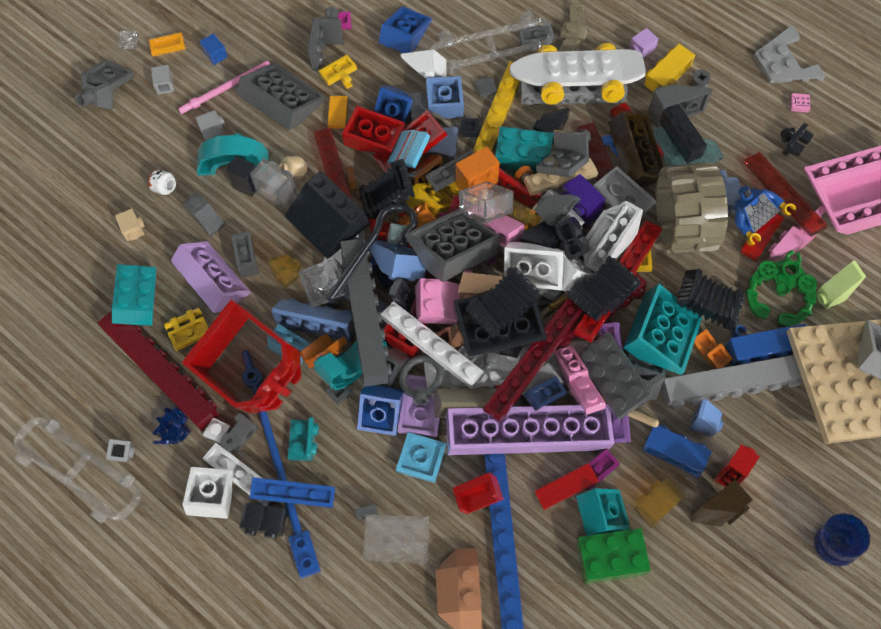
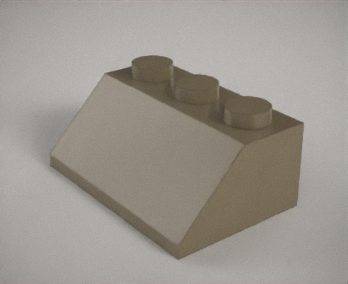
M442 386L436 389V392L433 394L435 418H446L448 408H483L497 390L490 389L488 386L478 387V389H470L468 386L451 389L449 386Z

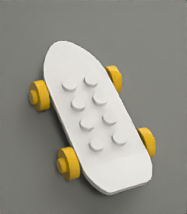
M603 43L594 51L558 52L556 47L552 45H544L537 50V53L525 56L510 66V74L514 78L528 84L543 86L541 98L545 103L551 105L561 102L564 98L563 86L603 85L601 88L602 98L606 102H617L624 97L625 90L623 84L632 83L643 78L646 72L641 52L627 49L616 50L615 46L611 43Z

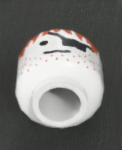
M155 170L148 178V186L155 193L168 195L175 189V178L169 172Z

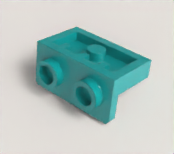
M309 417V420H291L288 449L289 461H313V455L317 454V443L314 442L315 435L319 433V424L316 423L314 417Z

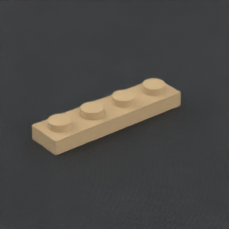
M589 158V162L570 177L536 173L524 177V183L532 196L563 187L579 174L586 180L597 177L598 171L591 158Z

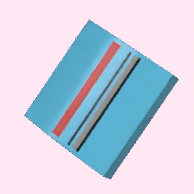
M402 131L387 163L391 164L394 161L404 159L406 166L416 168L430 135L421 131Z

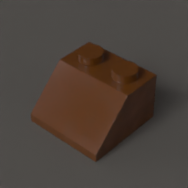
M428 154L419 159L416 168H408L412 187L418 183H428L425 175L443 166V157L441 155Z

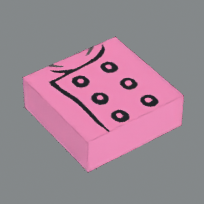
M792 93L790 96L791 111L808 113L810 111V95Z

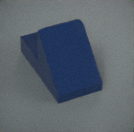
M555 376L528 390L524 395L533 409L537 411L544 406L552 404L567 392Z

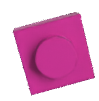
M350 11L338 12L342 30L352 29Z

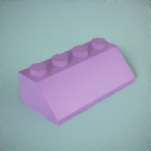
M208 241L180 244L171 259L176 269L213 313L221 312L230 300L238 303L251 292Z

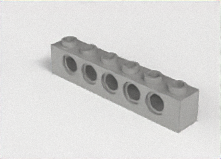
M521 81V104L549 105L541 98L543 86ZM623 84L625 90L624 97L614 103L625 102L628 92L627 84ZM603 85L563 86L564 98L557 104H601L610 102H606L602 98L601 88Z

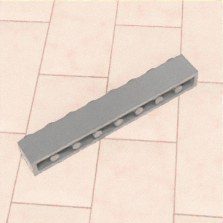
M792 355L665 378L661 390L666 407L681 408L688 403L698 405L703 399L719 401L726 396L736 398L748 392L750 394H757L765 389L774 391L786 385L795 387L803 383V379L795 356Z

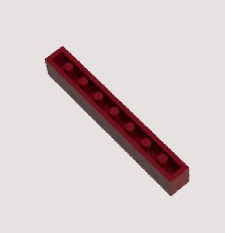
M112 310L97 322L101 329L201 432L209 425L212 418L216 419L219 416L216 411L218 406L211 399L207 401L203 397L205 393L198 386L194 388L190 384L192 380L185 373L181 375L178 372L180 368L172 360L168 362L165 359L167 355L161 348L156 350L153 347L155 343L148 335L143 337L140 334L143 331L138 325L113 324Z

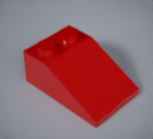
M356 106L342 132L344 146L358 151L392 153L406 123Z

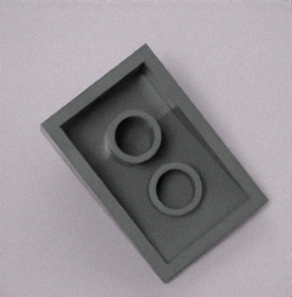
M681 85L658 87L653 92L648 112L657 127L661 126L659 122L663 110L677 104L681 106L688 117L705 112L712 89Z

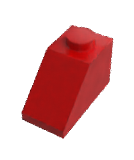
M388 323L383 328L385 339L392 347H396L409 355L410 359L420 353V348Z

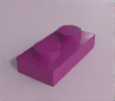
M606 448L590 462V465L599 480L598 483H600L619 467L620 463ZM598 483L592 485L591 487H589V488H587V489L590 491V490L593 489Z

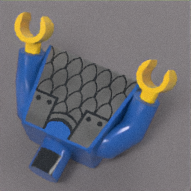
M743 186L738 191L741 198L734 204L736 210L735 225L744 236H747V243L755 245L752 237L757 242L761 241V236L755 232L780 211L779 207L782 208L784 215L789 216L791 213L787 211V207L796 210V206L791 203L785 204V200L774 192L766 189L758 190L756 188L750 190L749 186Z

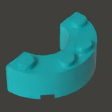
M240 134L215 135L213 138L202 143L198 149L197 175H216L218 167L229 164L236 156L255 164L257 171H269V152L262 143Z
M382 340L383 346H387L388 344ZM356 341L349 350L341 353L338 358L330 352L325 356H319L313 363L315 372L335 390L349 386L362 376Z

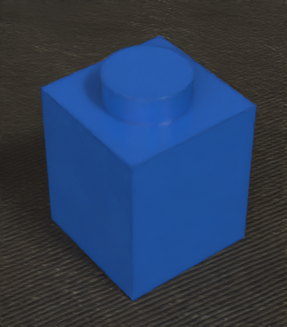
M214 33L199 41L203 53L213 65L228 57L224 45Z

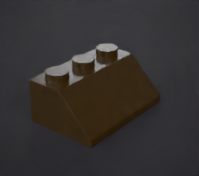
M734 480L702 505L689 520L693 523L722 526L726 522L731 525L750 509L748 504L753 499Z

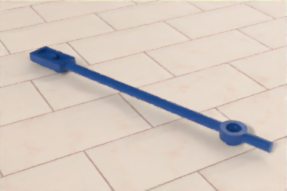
M243 351L241 354L246 370L242 375V380L248 388H252L253 395H255L263 382V376L259 369L253 367L249 351ZM250 375H255L253 379H249ZM267 411L259 412L278 480L287 481ZM285 503L294 531V536L288 538L299 576L303 579L321 572L310 532H302L295 505Z

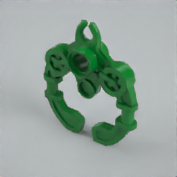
M794 250L786 253L782 261L775 263L772 261L762 262L753 276L749 278L748 289L744 292L747 296L749 308L754 316L766 320L771 309L767 305L758 302V292L755 291L757 285L761 286L762 281L773 279L775 282V292L780 297L786 296L792 288L796 287L797 291L804 295L802 299L805 302L804 308H800L799 313L796 315L787 312L781 313L778 316L777 325L782 327L798 325L807 316L811 317L813 313L811 311L812 307L817 301V281L815 277L807 275L801 268L802 257L799 252H796V261L790 260V256L795 253ZM785 269H790L793 274H788Z

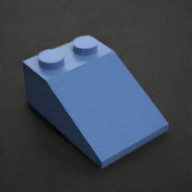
M376 240L370 248L381 272L387 274L389 279L404 278L409 281H416V279L424 278L426 267L414 249L406 245L400 247L398 244H391L381 240Z

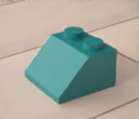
M595 488L576 496L586 536L631 530L620 489Z

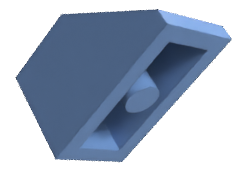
M703 399L694 411L689 429L713 437L717 431L720 432L724 422L721 420L722 412L708 400Z

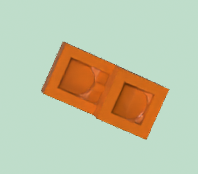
M707 329L696 336L693 347L714 369H720L733 360L722 343L718 345Z

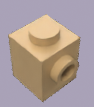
M133 209L115 215L121 233L127 242L145 235L142 229L145 227L141 217H137Z

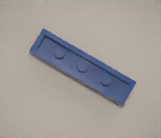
M252 477L249 499L333 508L335 487Z

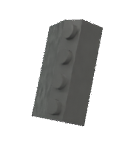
M272 63L243 75L239 79L237 95L288 130L300 125L326 100V96L277 63Z
M462 208L405 234V238L427 270L441 282L497 255L501 238L499 234Z

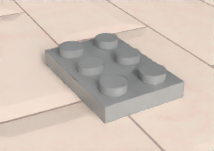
M617 166L593 185L605 198L604 204L608 208L628 201L641 208L643 216L657 202Z

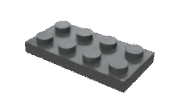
M609 331L578 354L592 380L618 419L621 420L653 396Z

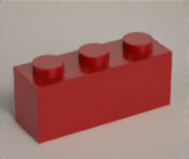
M741 444L725 461L714 481L724 488L734 480L740 484L747 478L760 456L756 454L753 448Z

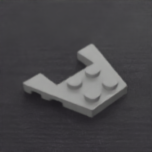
M793 25L755 52V61L769 83L792 82V80L806 82L809 79L824 80L825 74L818 64L801 69L786 46L797 42L800 38Z

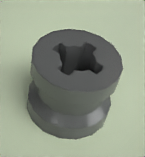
M705 70L695 71L690 86L707 88L710 74Z

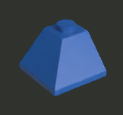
M390 85L380 88L374 112L406 123L413 98L403 90Z

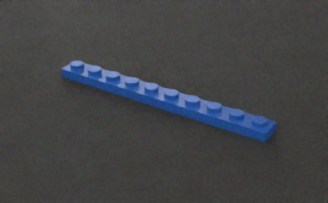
M484 454L486 473L490 472L497 477L504 500L489 505L501 629H524L505 454Z

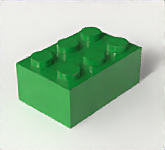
M642 528L579 537L576 541L584 584L643 576L651 571Z

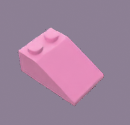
M420 278L415 286L416 319L421 323L457 325L453 311V301L460 299L458 293L460 284L448 281L441 282L439 279Z

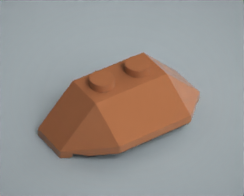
M477 548L455 549L436 569L438 615L452 629H482Z

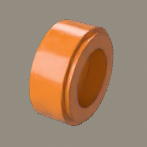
M523 166L515 172L514 177L522 183L524 182V177L533 175V171L530 166Z

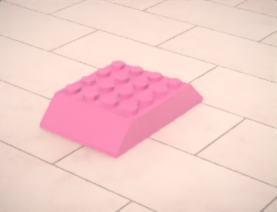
M881 146L804 168L837 232L849 235L881 225Z

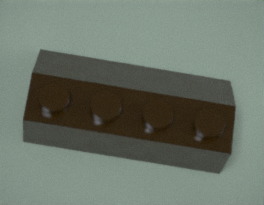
M622 111L608 122L622 170L640 187L656 183L659 172L664 166L648 116Z

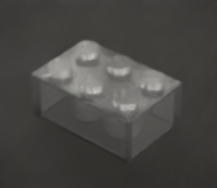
M366 515L363 552L365 562L428 564L429 517Z

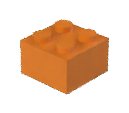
M486 146L456 163V184L467 199L472 196H478L486 188H492L497 184L500 162Z

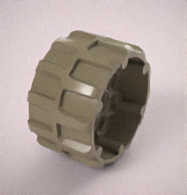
M704 162L662 168L656 182L655 200L657 202L655 211L657 226L663 228L660 240L665 251L670 254H684L718 250L720 245L724 243L728 224L726 190L718 167L715 164Z

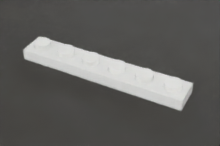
M394 301L381 313V318L470 389L484 376L485 372Z

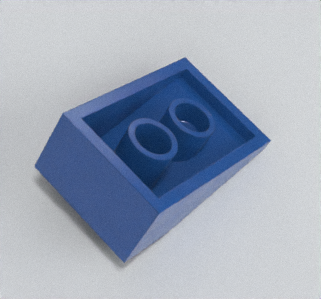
M402 6L382 24L379 43L384 44L387 48L396 49L402 54L413 52L430 25L432 18Z

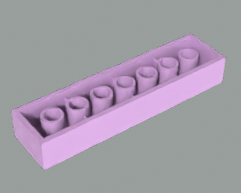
M606 404L604 409L589 414L585 413L581 405L544 406L537 411L532 406L512 407L501 422L485 413L483 408H448L446 413L448 455L604 451L606 448L609 450L614 445L609 404Z

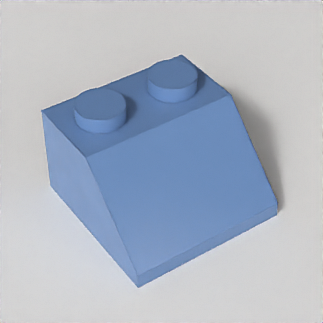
M461 76L426 78L428 109L446 119L463 118L464 101Z

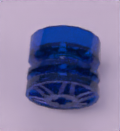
M846 513L833 515L817 530L814 536V546L817 554L823 561L838 567L847 566L867 551L870 545V533L867 526L861 519Z

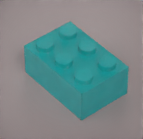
M500 127L495 155L500 162V169L517 171L523 166H530L532 171L537 172L536 165L551 155L553 133Z
M117 264L112 304L113 324L152 326L157 267Z

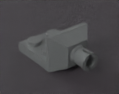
M334 7L326 8L325 16L313 18L308 46L313 71H319L320 64H323L324 55L322 52L325 51L326 44L344 45L341 20L338 18V10Z
M106 60L81 73L82 92L75 95L76 104L82 106V108L88 104H93L112 110L113 90L134 78V71Z
M581 129L578 132L554 130L555 151L536 165L537 172L570 177L588 163V142L591 139V135L587 130L583 131Z
M628 352L627 358L653 395L648 400H656L665 379L666 369L639 360Z

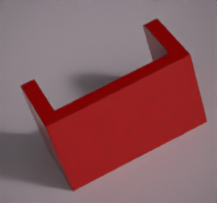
M490 472L452 488L459 511L466 515L504 500L497 477Z

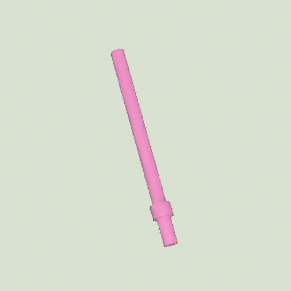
M269 61L263 62L198 98L190 99L187 104L178 108L180 114L192 108L196 109L200 107V104L239 84L241 76L270 65Z

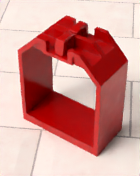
M233 300L228 302L182 361L183 365L232 406L250 414L277 410L283 403L278 396L281 394L288 398L292 393L287 384L291 382L296 386L302 378L300 351L249 310ZM250 319L281 343L282 360L262 383L250 401L243 402L212 377L208 370L246 321Z

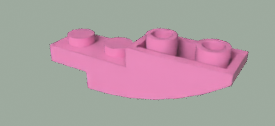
M820 205L816 211L812 209L806 217L808 220L806 223L801 222L797 228L793 226L789 231L785 230L779 237L781 241L778 244L774 243L768 250L770 255L767 260L775 261L782 259L789 251L794 250L796 253L810 243L823 227L817 222L826 212L824 207Z
M573 346L554 351L560 371L577 405H581L586 414L604 409L605 401L589 378L588 370Z

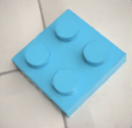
M408 432L396 472L435 483L447 443Z

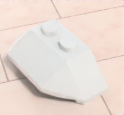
M628 201L604 210L586 236L590 251L583 255L584 266L594 272L598 271L601 264H605L606 258L609 255L612 258H616V261L619 262L638 233L643 210Z

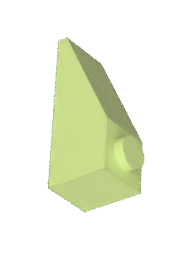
M856 261L849 263L817 291V300L823 305L825 310L846 301L865 279L866 275Z

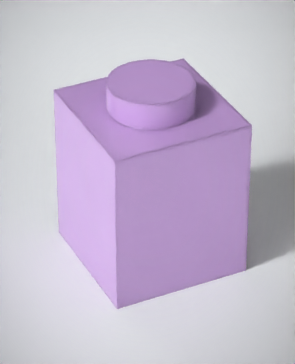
M646 28L631 39L629 50L641 52L644 58L656 50L658 38Z

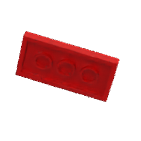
M428 110L403 129V131L426 132L430 135L421 157L448 135ZM375 152L372 156L383 171L388 173L387 168L391 169V164L387 162L391 153Z

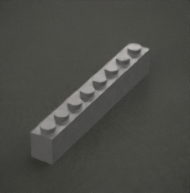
M363 239L341 241L344 271L364 245ZM369 251L346 282L364 387L387 384L388 376L392 375L390 363L386 364L385 359L388 358L387 346H383L382 340H385L384 329L379 326V323H382L381 312L376 310V306H379L377 294H373L375 280L370 277L372 264L371 261H367Z

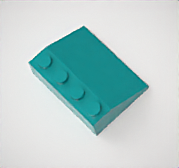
M657 284L643 296L623 348L639 360L682 375L684 374L703 317L699 318L698 313L693 315L692 309L687 311V305L681 308L676 303L677 297L662 285Z

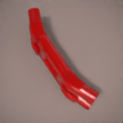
M499 167L498 182L495 186L500 187L518 199L523 205L535 206L539 200L532 199V197L541 198L542 193L531 196L526 185H523Z

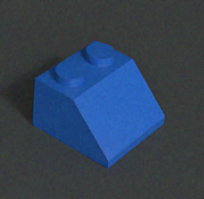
M376 385L363 387L360 393L357 430L396 436L404 392L401 389Z

